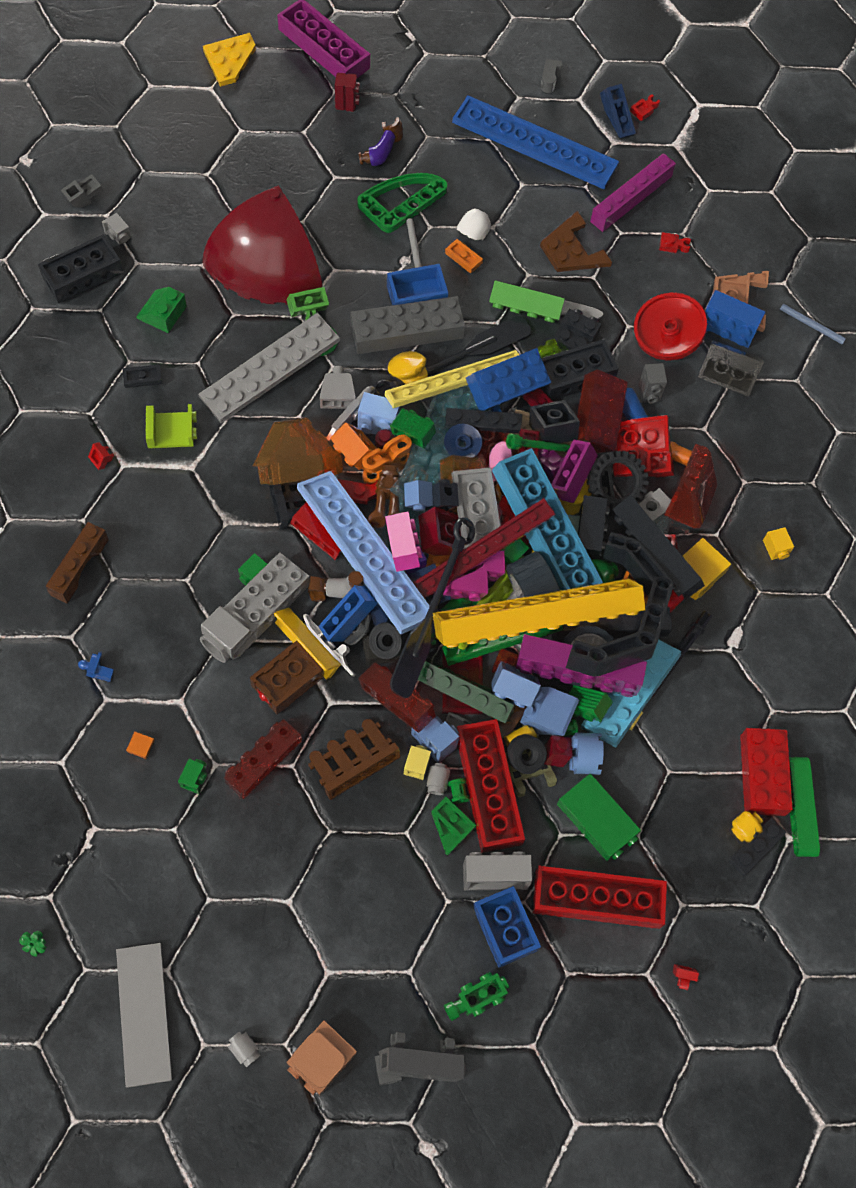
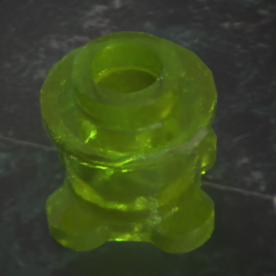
M555 339L548 340L544 346L540 345L538 347L541 358L562 352Z

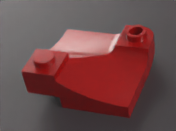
M668 415L626 420L614 428L612 437L613 451H626L629 454L636 455L635 458H639L642 461L641 465H645L646 469H644V472L648 473V476H674ZM613 464L614 477L633 476L629 468L624 464Z

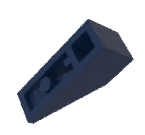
M622 84L603 90L600 93L603 107L619 138L636 134Z

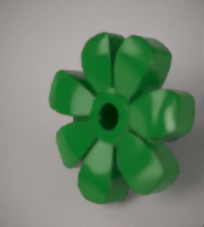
M36 931L31 935L29 932H24L19 939V943L24 945L22 950L25 952L30 951L32 956L44 953L47 947L45 946L46 941L42 939L43 933Z

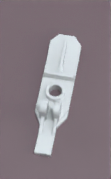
M304 614V621L311 633L354 677L356 674L348 666L345 658L350 652V648L342 644L334 650L336 646L326 639L310 616Z

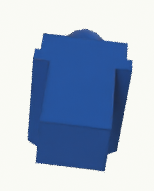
M98 652V654L93 653L90 662H87V660L78 662L80 669L87 670L86 676L111 682L114 669L99 665L102 652Z

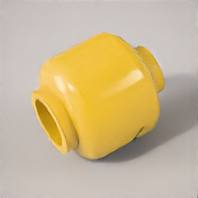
M744 811L732 821L733 828L731 830L741 842L744 840L752 842L763 832V827L761 826L763 820L756 812L751 814L748 811Z

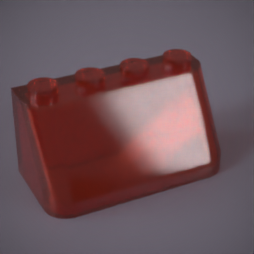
M695 443L682 469L664 514L692 528L702 526L717 488L712 455L707 447Z

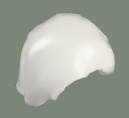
M472 209L462 217L457 225V230L474 240H483L490 231L491 223L485 212L479 209Z

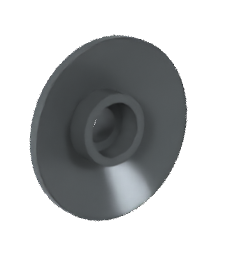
M370 613L344 640L345 643L354 645L368 633L371 620Z

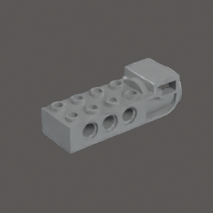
M279 552L224 608L219 606L201 624L203 635L200 637V641L204 648L222 663H225L229 658L233 660L238 658L277 619L274 613L288 608L309 587V575Z

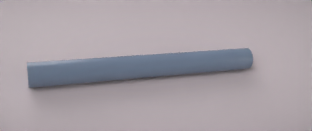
M785 304L780 308L781 311L840 344H843L846 340L845 337Z

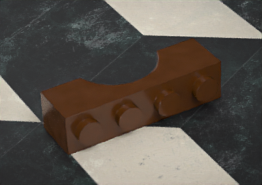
M87 522L46 584L50 596L68 604L78 588V581L85 565L92 557L99 556L109 541L104 529Z

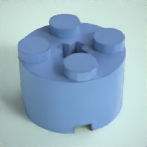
M576 732L571 738L573 754L569 760V770L574 771V774H601L602 770H598V765H603V741H599V738L602 737L601 733Z

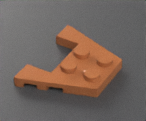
M762 271L761 274H754L752 272L744 276L735 274L715 277L713 294L717 290L748 304L749 286L767 288L769 271ZM766 315L763 316L757 329L760 332L765 330Z

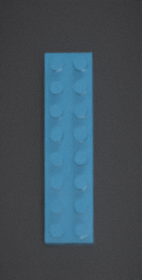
M531 448L499 461L492 469V472L515 516L545 498L555 513L554 517L526 534V537L534 552H539L547 562L560 591L602 584L603 582L533 449Z

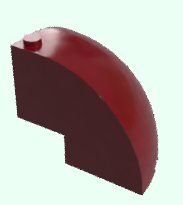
M279 185L251 197L232 210L217 225L205 246L203 266L215 281L221 282L224 288L237 292L238 296L250 300L252 298L260 300L261 303L265 304L281 302L288 305L287 298L289 294L323 287L319 268L307 235L297 214Z

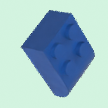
M514 886L474 902L477 919L498 968L539 951L541 945Z

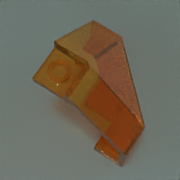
M307 417L291 418L273 423L253 466H258L260 484L290 483L308 480L332 471L334 475L343 473L341 454L328 444L327 438L319 430L316 431L311 426L312 422Z

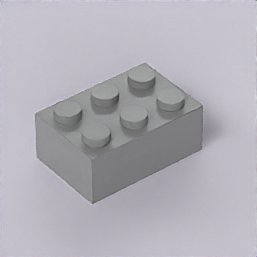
M481 852L470 853L469 856L465 857L463 863L464 890H505L512 886L516 890H527L532 882L531 855H525V852H514L512 855H504L503 852H493L491 855H482Z

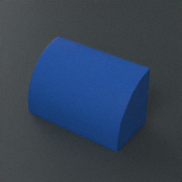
M621 389L617 402L626 419L648 417L634 389Z

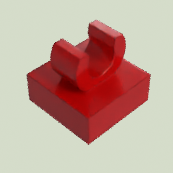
M100 442L92 445L88 458L98 470L105 469L107 462H111L114 457L113 453L109 454L107 452L108 447L102 446Z
M674 964L673 974L679 977L677 986L688 990L690 980L698 981L699 972L695 968Z

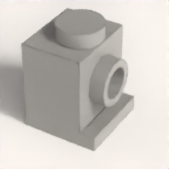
M117 213L102 221L105 234H108L112 240L115 239L119 245L131 238L129 226Z

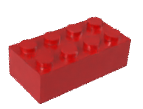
M746 728L740 735L744 811H748L751 814L756 812L758 815L786 816L793 810L787 730Z

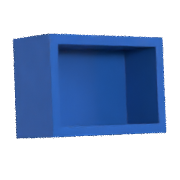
M440 264L387 273V289L392 306L448 297V290Z
M715 290L705 310L707 331L736 342L740 346L749 348L765 311Z

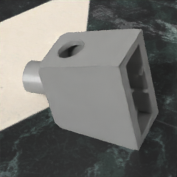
M334 366L333 373H326L324 375L320 393V408L346 409L355 399L352 376L349 373H344L342 366Z

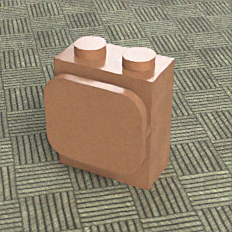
M323 1021L286 1062L290 1066L287 1071L295 1079L301 1077L306 1082L304 1087L312 1095L317 1093L320 1096L355 1057L357 1051L329 1024Z

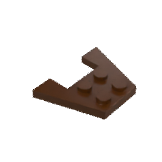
M578 211L543 239L540 247L557 272L611 267L612 261L604 249L588 255L573 232L586 226Z

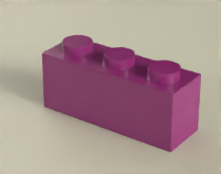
M573 440L551 484L561 501L575 502L598 456L589 442Z

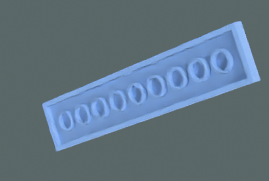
M332 471L298 483L297 489L354 570L362 574L364 584L399 633L403 634L416 628L425 618L429 604L404 570L396 572L391 552Z

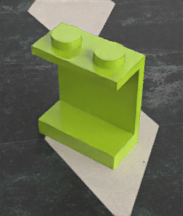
M188 404V412L155 413L154 406H146V442L148 448L193 447L194 439H197V428H194V423H197V412L193 411L192 404Z

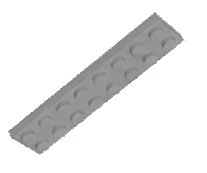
M316 313L198 394L199 398L218 421L222 423L340 342V337Z

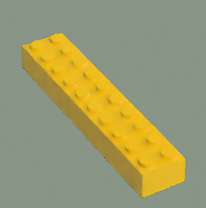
M624 579L433 613L437 639L443 646L452 648L459 646V643L463 642L475 644L480 639L497 640L499 636L503 635L514 637L520 635L519 632L536 633L542 628L558 629L560 628L559 625L564 624L576 626L581 621L597 622L599 618L604 617L615 619L620 614L637 615L639 611L645 610L643 586L631 579Z

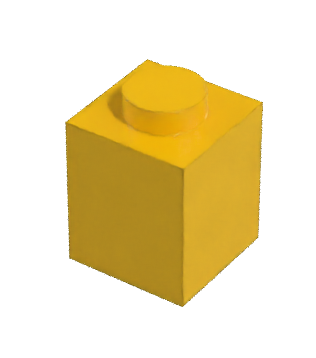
M786 527L767 532L763 539L771 560L777 558L782 560L789 557L794 548Z

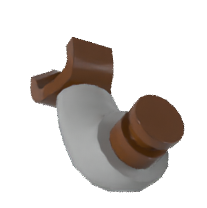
M358 571L351 572L347 578L311 576L308 593L311 601L321 602L325 601L326 595L328 597L344 598L354 585H366L363 582L362 574Z

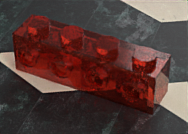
M375 662L358 678L362 689L419 733L436 717L434 704L427 698L423 699L416 689L413 690V693L408 698H402L395 694L390 688L392 677L390 670L385 666L381 667Z
M284 719L280 723L276 722L270 728L268 735L260 737L256 741L255 747L250 752L246 751L241 756V761L236 766L232 765L225 772V783L242 799L246 798L302 742L301 734Z

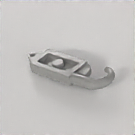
M374 386L366 387L331 425L332 429L326 437L327 441H331L330 438L345 422L351 424L353 420L356 421L358 419V409L364 392L374 394Z

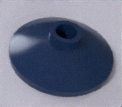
M457 424L447 431L444 438V446L451 457L466 461L478 455L482 447V437L473 426ZM464 442L466 446L461 447L459 443Z

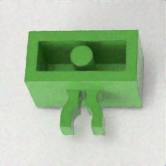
M325 287L289 294L287 298L291 317L306 314L305 321L310 318V313L313 316L318 311L326 310L329 305Z

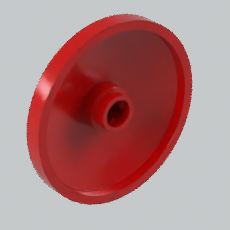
M664 293L651 298L639 309L634 321V333L638 345L646 354L660 360H677L690 355L702 344L707 332V318L703 307L694 298L682 293Z

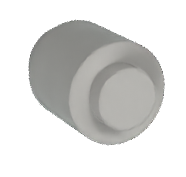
M435 763V766H430L426 785L428 793L444 795L450 776V770L447 769V765Z
M238 1032L229 1040L231 1044L228 1048L239 1063H243L245 1067H248L260 1056L258 1047L246 1032L244 1034Z

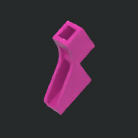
M504 551L498 552L478 565L476 571L452 581L450 585L446 586L443 595L450 596L452 599L469 598L470 601L481 600V598L488 594V581H496L505 574Z

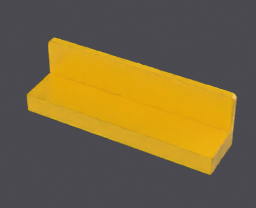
M290 608L276 611L274 613L277 618L276 625L293 643L298 641L324 670L325 679L331 678L341 664Z

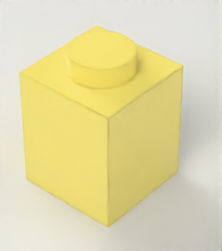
M421 745L411 746L404 767V775L424 780L431 751Z

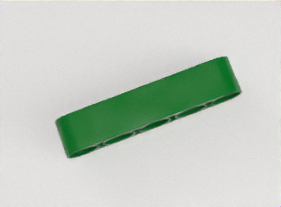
M789 757L793 809L790 812L794 854L796 857H818L820 844L810 759L808 757Z

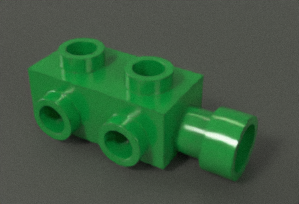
M489 972L479 978L480 983L473 986L472 982L461 987V993L458 994L459 1000L455 1002L450 1001L443 1005L449 1019L454 1021L464 1012H466L467 1016L473 1014L476 1017L486 1011V1006L490 1004L497 1006L504 1002V997L508 994L506 989L509 988L505 977H499L498 973L492 975ZM493 987L495 994H489L488 988ZM470 997L476 999L475 1005L469 1004L468 999Z

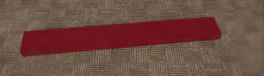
M545 498L460 552L447 585L554 517L555 513ZM448 560L413 582L425 600L435 594Z

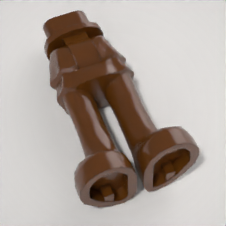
M383 465L382 471L379 473V479L376 484L377 489L375 491L377 494L376 507L368 517V522L372 528H382L385 525L386 499H390L388 516L400 513L399 496L401 495L400 489L402 486L397 466Z

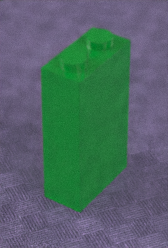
M591 774L563 795L557 803L560 809L606 861L611 858L616 860L624 852L622 850L623 847L627 844L631 847L639 840L637 835L641 832L640 828Z

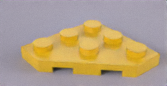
M250 33L203 46V51L220 87L235 83L238 80L241 70H244L249 62L250 55L256 50Z

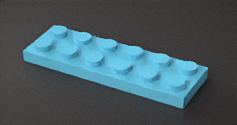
M658 640L652 658L645 661L647 666L644 682L637 696L625 697L620 692L615 691L607 693L613 703L602 721L593 720V722L585 719L581 724V728L589 733H601L602 737L599 739L616 748L679 659L681 651Z

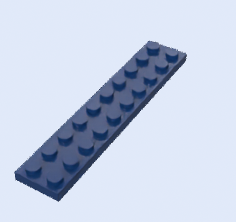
M471 96L466 97L452 120V123L602 189H605L619 164L618 160Z

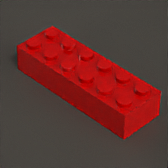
M494 719L457 726L456 729L459 732L458 748L467 782L466 785L470 796L481 853L523 845L525 836L498 720Z
M538 866L535 872L532 914L660 929L665 925L667 881Z

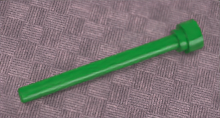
M512 433L506 439L507 448L514 450L521 447L568 452L571 446L523 439L519 434Z

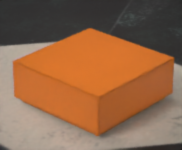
M134 732L126 751L147 759L155 740L149 736Z

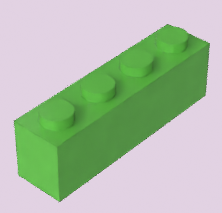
M494 281L489 302L496 309L503 310V307L510 308L509 312L520 314V312H525L528 317L537 319L538 316L545 318L544 321L555 323V320L559 321L565 298Z

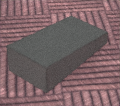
M448 712L445 718L449 726L453 725L455 728L461 725L472 724V721Z

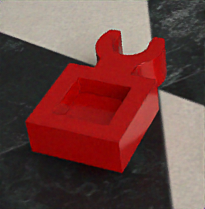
M652 94L648 97L647 101L642 98L632 105L630 112L643 121L653 113L654 109L658 108L660 100L653 102L654 95Z
M662 232L659 250L676 253L677 249H680V251L688 253L690 246L686 245L690 244L691 239H679L678 234Z

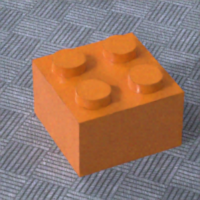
M347 422L330 438L334 443V449L344 454L346 463L351 467L355 466L358 470H365L362 466L363 457L377 448L361 429ZM370 460L367 463L371 465L374 460Z

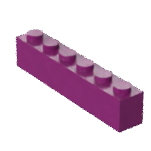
M664 153L594 207L590 222L602 232L669 180L673 175L676 163Z

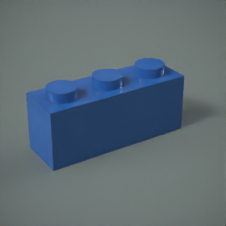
M354 585L318 627L329 642H343L378 602L367 586Z

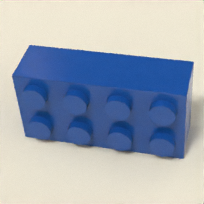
M537 348L474 372L466 377L478 410L481 411L488 410L551 383Z

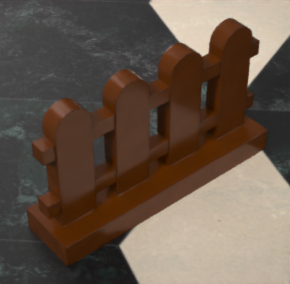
M366 719L362 722L363 731L357 734L354 730H347L344 734L346 742L340 745L336 740H331L327 743L328 752L322 755L319 751H312L310 753L309 759L311 763L308 766L311 770L315 768L322 778L319 780V783L324 786L326 795L330 800L400 758L398 746L395 742L392 744L390 738L385 739L379 730L381 728L379 722L375 724L371 719ZM367 736L375 746L370 750L362 742V739ZM349 747L357 756L352 761L344 752ZM333 758L339 768L332 771L326 762L327 760Z

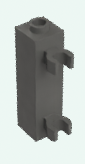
M396 1032V1034H391L390 1037L392 1047L380 1050L379 1074L448 1082L464 1079L466 1072L464 1055L453 1054L455 1039L445 1038V1040H440L441 1053L404 1049L405 1033Z

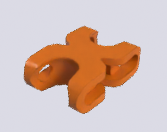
M401 434L388 441L383 449L376 448L366 454L362 459V466L365 469L362 474L363 482L370 485L375 483L379 479V473L382 471L383 465L397 466V472L409 466L411 463V455L409 453L412 448L411 439ZM400 442L407 443L405 447L398 448ZM370 460H374L371 465L367 463ZM372 473L377 474L375 479H369L367 476Z

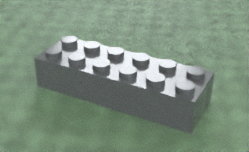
M458 296L351 312V328L357 354L464 338L465 324Z

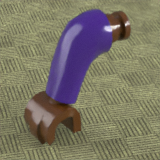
M399 117L395 118V123L386 126V122H382L384 133L380 141L375 146L369 147V150L365 151V153L359 152L361 165L366 162V164L371 163L372 166H378L386 161L393 144L400 141L403 137V127Z

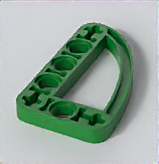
M411 173L397 176L381 182L360 194L357 199V205L382 231L391 233L405 224L407 219H412L444 196L447 192V182L443 178L430 173ZM428 184L390 212L374 199L381 194L402 186ZM429 194L431 195V198L425 199L423 198V195ZM416 203L419 206L417 208L410 207V204ZM380 211L381 214L376 216L373 215L372 212ZM404 212L406 216L399 217L397 213Z

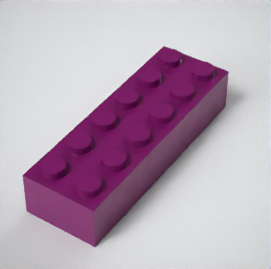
M298 0L277 14L278 30L335 77L336 73L339 72L346 73V75L356 74L358 78L370 69V53L305 0Z
M524 634L516 669L520 670L521 673H536L545 679H552L554 677L568 684L576 682L585 688L598 687L601 688V691L612 693L613 691L620 692L625 697L637 696L643 686L647 666L645 661L593 677L566 668L573 645Z

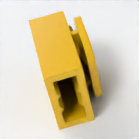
M704 538L699 540L683 555L684 559L700 576L705 585L690 597L697 600L704 595L731 566V563Z

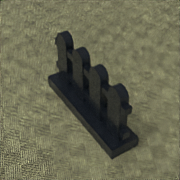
M273 453L265 454L263 464L279 530L287 529L288 523L291 522L292 517L301 508H295L294 504L306 502L298 490L291 491L290 487H296L298 483L315 477L312 472H305V468L310 467L311 459L308 456H301V453H297L296 457L282 458V455L277 456V459H274ZM299 469L300 472L297 474H286V471Z

